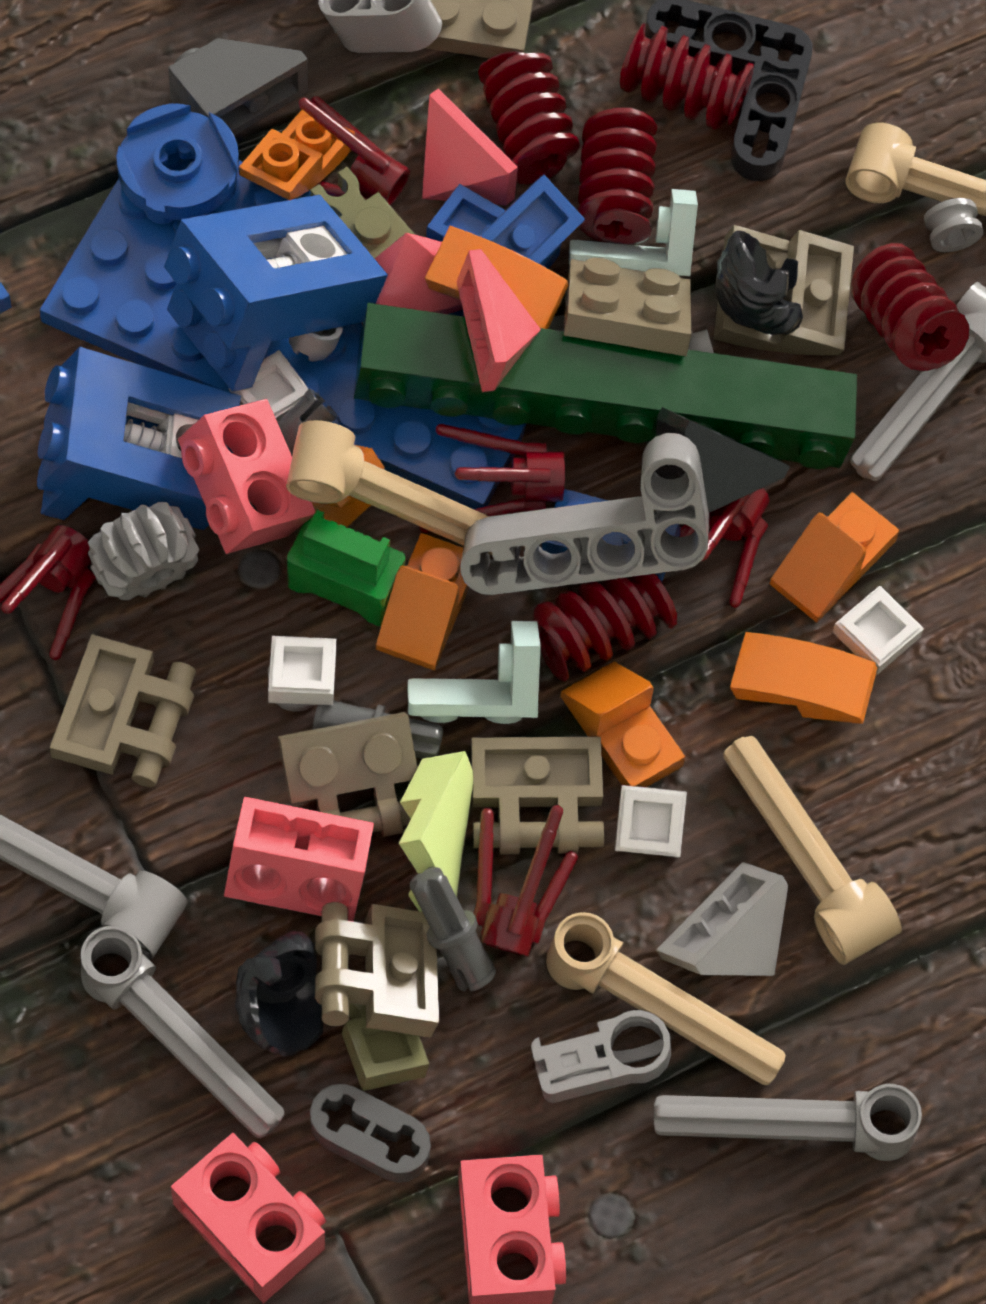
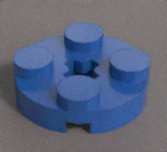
M175 103L149 109L137 116L128 126L127 136L122 141L121 147H118L116 155L119 182L129 200L135 206L144 210L146 216L151 221L159 224H168L175 220L203 216L231 200L234 196L239 170L238 146L231 129L218 116L209 112L208 118L200 113L191 112L190 105ZM173 153H178L182 160L189 158L194 160L185 170L174 171L166 168L168 156Z

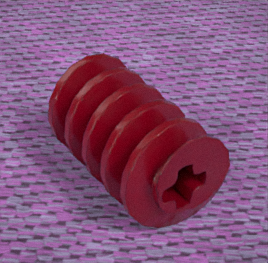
M643 23L637 31L622 65L619 81L620 89L626 93H631L641 84L642 99L650 103L656 100L663 92V107L671 112L676 110L685 100V117L694 121L706 110V126L713 130L719 128L727 118L728 125L732 124L750 86L754 64L748 62L736 76L731 74L732 55L726 53L716 66L710 65L711 46L705 44L694 57L688 55V36L683 35L673 48L667 46L668 28L661 26L654 36L649 39L645 37L646 23Z
M503 52L483 62L478 70L479 80L484 85L483 91L486 101L490 104L489 109L493 122L497 124L496 130L499 140L504 144V154L518 167L517 182L519 184L532 185L543 175L548 179L556 176L563 170L566 161L576 155L580 149L578 137L570 133L573 129L572 119L564 113L567 108L565 98L557 93L560 88L558 78L550 73L553 69L551 57L544 53Z
M633 108L607 109L591 116L583 125L582 141L584 144L581 148L580 160L582 165L580 166L579 175L581 185L578 192V203L580 205L577 211L585 219L579 225L580 230L596 241L636 245L645 242L651 237L652 224L648 219L652 216L653 203L649 198L653 196L654 182L651 180V177L655 173L656 163L652 157L656 153L657 146L652 136L656 135L658 126L652 117L642 111Z
M889 243L877 247L866 255L855 269L851 280V296L857 307L864 312L867 320L874 325L877 333L884 338L888 347L894 351L898 360L911 370L918 371L938 369L952 362L964 350L969 339V323L965 315L958 311L956 304L952 300L948 299L944 289L937 285L935 278L926 271L923 263L916 259L914 252L910 248L899 243Z
M656 574L602 580L599 583L596 581L582 583L578 588L577 594L573 591L561 593L556 598L555 605L551 602L538 604L534 609L533 621H537L540 651L552 674L559 680L567 681L569 674L566 660L571 659L581 671L585 672L591 667L589 649L593 648L602 660L608 661L613 656L611 638L614 637L624 649L630 650L635 645L632 628L637 627L642 635L650 640L657 634L654 617L658 616L667 628L673 629L677 625V612L667 589Z

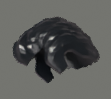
M735 231L728 239L726 248L717 261L718 274L715 291L722 311L735 323L747 328H753L765 334L786 335L794 332L800 327L803 319L801 304L788 302L783 298L787 295L788 290L796 286L798 261L786 258L780 269H772L767 262L766 250L759 245V240L745 231Z
M290 931L286 935L277 938L271 945L261 950L258 955L248 958L238 968L236 979L235 1008L243 1030L259 1048L274 1054H280L283 1057L288 1055L294 1056L299 1051L308 1049L323 1033L322 1005L315 999L317 970L315 943L303 932Z

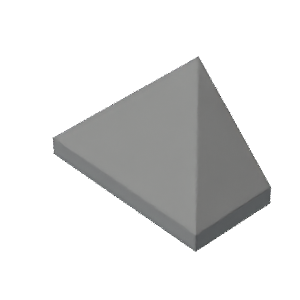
M742 862L656 949L661 959L700 975L774 976L788 891L787 882L782 875Z

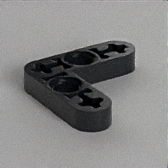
M658 0L652 4L647 13L646 38L651 39L661 26L666 27L668 21H674L679 23V27L675 33H667L668 47L673 48L679 39L685 35L689 37L688 55L694 57L705 44L711 46L710 65L716 66L726 53L732 55V74L738 75L748 62L754 64L752 80L746 93L734 136L731 163L734 170L748 180L765 181L772 179L783 166L808 74L813 46L809 36L803 30L792 25L690 0ZM697 27L704 28L702 42L694 40ZM721 32H732L743 40L744 45L737 50L727 51L719 48L712 38ZM755 41L762 42L759 56L752 55ZM781 49L792 51L789 62L778 59ZM775 93L786 100L788 107L777 113L767 112L758 106L756 98L761 94ZM758 130L769 133L763 158H756L751 155Z

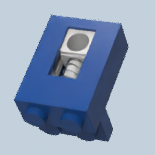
M314 195L181 219L164 265L166 271L176 282L166 310L230 390L234 392L253 387L271 341L363 322L367 303L376 304L388 274L321 195Z
M79 347L61 366L56 365L52 369L45 387V401L50 404L45 415L44 429L38 444V457L43 459L37 477L38 489L44 490L41 514L65 520L87 498L131 510H136L140 505L150 507L157 502H167L169 506L179 507L184 518H188L192 527L201 530L206 529L209 526L206 517V506L194 478L184 467L177 439L203 415L240 406L241 395ZM225 445V446L227 447V449H228L231 453H233V452L231 451V449H230L227 445Z

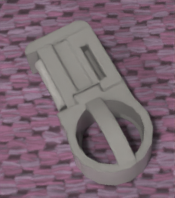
M643 1010L627 1011L615 1018L597 1022L599 1032L545 1046H541L539 1037L532 1042L531 1049L544 1099L547 1102L556 1103L630 1083H647L658 1078L667 1068L671 1058L670 1034L664 1022L655 1014ZM643 1026L652 1029L661 1038L638 1048L612 1051L616 1037L630 1027ZM658 1056L653 1063L645 1067L633 1068L624 1065Z

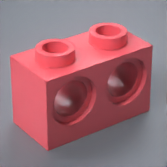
M267 399L205 414L177 439L181 447L184 467L194 478L206 506V517L209 526L218 535L226 554L288 537L314 516L315 509L312 502L294 496L286 488L292 456ZM225 445H227L233 453H231ZM250 502L256 507L257 511L251 506Z
M244 797L234 839L224 897L322 916V907L327 903L339 902L348 908V921L353 922L365 874L374 823Z
M232 1133L171 1185L173 1205L264 1304L325 1250V1231L321 1226L326 1223V1220L318 1207L303 1192L298 1191L292 1197L275 1178L280 1174V1169L271 1156L258 1143L253 1142L246 1147ZM228 1176L239 1177L246 1181L250 1187L246 1195L236 1201H223L213 1194L212 1189L220 1179ZM279 1225L292 1231L295 1235V1240L287 1249L273 1252L264 1249L258 1243L257 1238L259 1234L270 1226Z
M543 1155L460 1161L458 1184L469 1304H552L556 1290L555 1285L566 1284L563 1242L551 1243L549 1217H559L560 1214L556 1175H544ZM513 1187L520 1190L526 1196L528 1205L518 1212H505L494 1204L491 1196L500 1188ZM507 1254H521L532 1262L535 1272L526 1279L512 1280L501 1273L497 1262Z

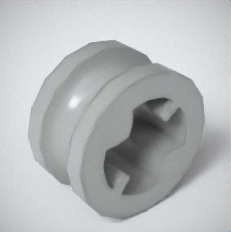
M954 198L938 203L926 212L924 222L926 228L931 231L930 243L933 249L940 252H954L965 249L980 240L983 235L982 223L975 219L978 215L976 203L967 198Z

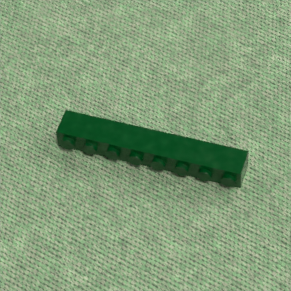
M367 303L360 334L353 399L370 401L380 407L395 408L408 406L433 410L435 413L447 417H456L464 414L492 418L504 425L516 426L527 423L555 427L557 430L567 434H582L585 432L617 436L619 439L629 443H642L655 438L657 416L661 408L664 407L690 421H695L775 459L799 462L801 465L811 469L841 468L855 439L857 374L688 350L687 356L564 336V331L540 328V332L494 391L482 392L465 317Z

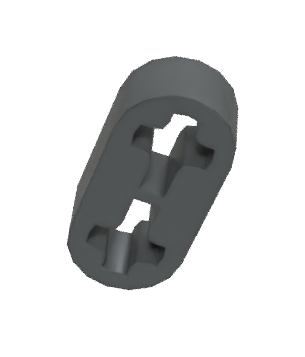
M346 1084L331 1085L321 1090L313 1099L310 1109L311 1132L316 1141L326 1149L386 1180L396 1183L408 1182L418 1177L427 1167L431 1149L430 1135L425 1126L416 1118L356 1087ZM343 1104L350 1105L352 1107V1120L366 1128V1130L362 1132L350 1125L343 1124L338 1132L328 1129L329 1116L324 1111L329 1109L337 1112ZM378 1134L392 1142H397L402 1134L410 1136L412 1138L411 1150L416 1154V1157L412 1158L411 1156L403 1155L398 1163L391 1162L388 1159L389 1147L374 1138L375 1135Z

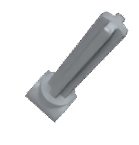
M979 282L973 284L956 305L958 311L965 315L969 323V339L964 350L952 362L941 368L921 371L854 452L850 463L862 478H868L873 481L881 479L976 362H986V287Z
M0 815L1 860L101 913L102 927L118 926L128 930L137 938L142 953L149 960L153 959L188 904V900L182 892L168 881L147 871H138L136 875L129 873L121 880Z
M105 926L93 931L86 938L81 949V980L88 994L98 1001L107 1003L113 1010L124 1005L254 1137L261 1139L272 1132L284 1117V1109L152 978L156 966L142 953L137 938L128 930L118 926ZM113 953L124 957L129 963V967L117 976H106L99 973L94 968L93 963L100 956Z
M883 1084L873 1088L871 1091H855L853 1101L661 1095L656 1097L654 1103L655 1133L659 1135L853 1142L854 1152H865L869 1156L882 1161L901 1158L911 1149L922 1116L921 1107L915 1095L907 1088L896 1084ZM879 1111H892L903 1119L906 1129L896 1135L883 1134L873 1126L870 1117Z

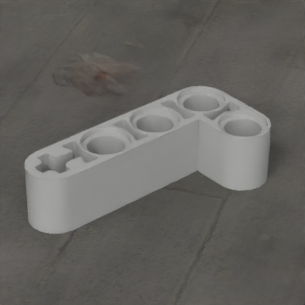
M319 0L318 2L322 13L344 47L351 52L418 51L436 40L442 29L441 17L431 0Z
M665 433L652 439L643 452L642 496L490 516L477 520L469 527L465 536L461 558V575L464 582L476 592L496 595L679 571L696 566L703 560L708 551L709 529L707 499L700 456L696 446L689 438L676 433ZM668 464L681 467L686 473L677 479H665L660 477L655 470ZM673 524H686L692 527L695 532L686 537H675L668 534L665 529ZM611 532H621L627 535L631 541L617 546L606 543L602 537ZM549 540L563 543L568 550L559 554H550L539 545ZM521 546H525L524 557H520ZM488 552H492L494 559L489 558Z

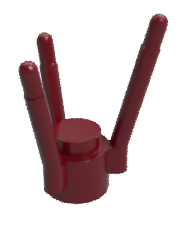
M313 96L311 100L301 98L298 102L299 107L358 155L350 170L358 179L359 191L363 198L367 200L379 192L391 206L404 189L411 169L385 154L320 97ZM345 127H347V128H349V129L355 131V135H354L352 132H350L348 129H346ZM324 181L318 183L330 196L339 197L345 194L338 185Z
M438 424L435 431L437 435L524 457L512 458L511 468L459 467L455 470V477L459 480L511 482L512 495H523V498L475 508L474 510L490 517L546 509V502H563L565 486L563 452H547L546 443H524L446 424ZM419 526V529L423 533L431 532Z
M764 488L709 513V526L711 529L708 532V551L702 561L709 557L721 538L730 541H739L742 536L746 538L729 599V604L733 608L741 605L759 542L769 527L767 522L761 518L770 502L769 495ZM685 524L681 528L679 537L689 536L695 530Z
M63 525L54 527L42 544H37L27 559L0 584L1 610L5 614L12 613L38 583L54 592H63L66 587L72 589L49 652L50 658L55 661L61 658L83 598L96 580L94 573L88 569L92 562L88 555L90 550L89 540L74 529Z
M554 805L550 810L519 897L499 893L496 905L491 904L494 813L490 808H485L481 811L477 899L473 913L477 919L478 926L483 927L479 938L482 944L526 957L529 956L532 942L539 944L545 922L578 859V855L574 851H568L565 854L537 906L533 900L563 815V808L560 805Z

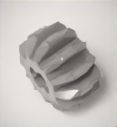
M157 502L150 507L140 505L132 512H121L118 519L113 522L104 523L100 528L101 532L94 534L88 542L90 547L88 555L93 564L91 569L98 583L103 585L108 596L119 597L120 600H130L137 595L147 597L155 590L166 589V586L171 582L183 579L186 574L185 571L193 568L198 561L197 553L199 548L194 539L196 534L188 518H184L179 507L169 506L167 502Z

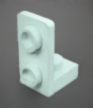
M672 189L670 207L659 206L656 243H666V248L570 240L569 264L570 259L586 261L590 258H603L615 262L621 268L644 272L652 268H661L672 271L677 275L690 276L698 207L696 191Z
M511 621V644L499 643L498 680L409 679L407 686L408 714L421 716L427 721L436 723L451 722L456 720L458 716L485 717L491 722L501 724L515 723L520 721L522 717L537 718L540 669V639L537 621Z

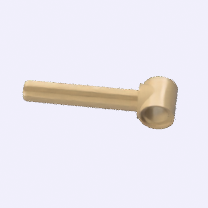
M872 123L863 128L846 177L847 188L856 197L872 203H887L896 197L899 198L902 189L941 202L954 198H967L976 203L978 214L986 216V180L914 157L916 146H913L910 136L897 126L887 123Z
M313 420L303 422L298 426L286 488L291 494L300 499L315 503L331 504L351 496L463 546L469 527L477 520L489 517L364 461L363 451L354 445L355 435L341 425Z
M753 736L741 737L735 740L724 751V759L820 901L815 910L814 920L823 942L833 957L840 964L846 965L900 934L902 927L899 917L885 892L874 882L867 884L863 879L852 881L758 740Z
M580 912L566 917L559 924L546 956L547 969L551 977L558 984L573 990L585 989L592 994L600 986L636 1009L655 1014L664 1022L666 1027L760 1084L769 1085L774 1080L785 1061L786 1055L783 1050L620 953L623 942L613 937L612 930L602 918L591 913ZM570 941L584 942L592 948L596 959L589 962L576 961L567 954L564 944Z

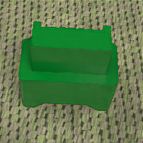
M316 510L314 516L303 524L287 555L288 587L298 593H313L358 612L369 623L381 626L397 571L401 565L405 566L406 557L403 552L390 547L389 539L382 537L380 542L376 541L368 535L364 536L361 532H355L344 525H338L337 522L324 519V512Z

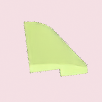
M465 751L422 759L400 801L411 820L399 845L418 874L423 873L429 867L440 868L447 877L456 897L474 781L473 770ZM410 890L408 894L418 911L422 912L412 890Z

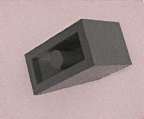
M217 38L201 48L187 50L177 58L174 64L168 67L170 100L173 104L190 105L191 112L200 113L208 118L209 112L218 116L228 125L234 136L308 92V59L299 50Z

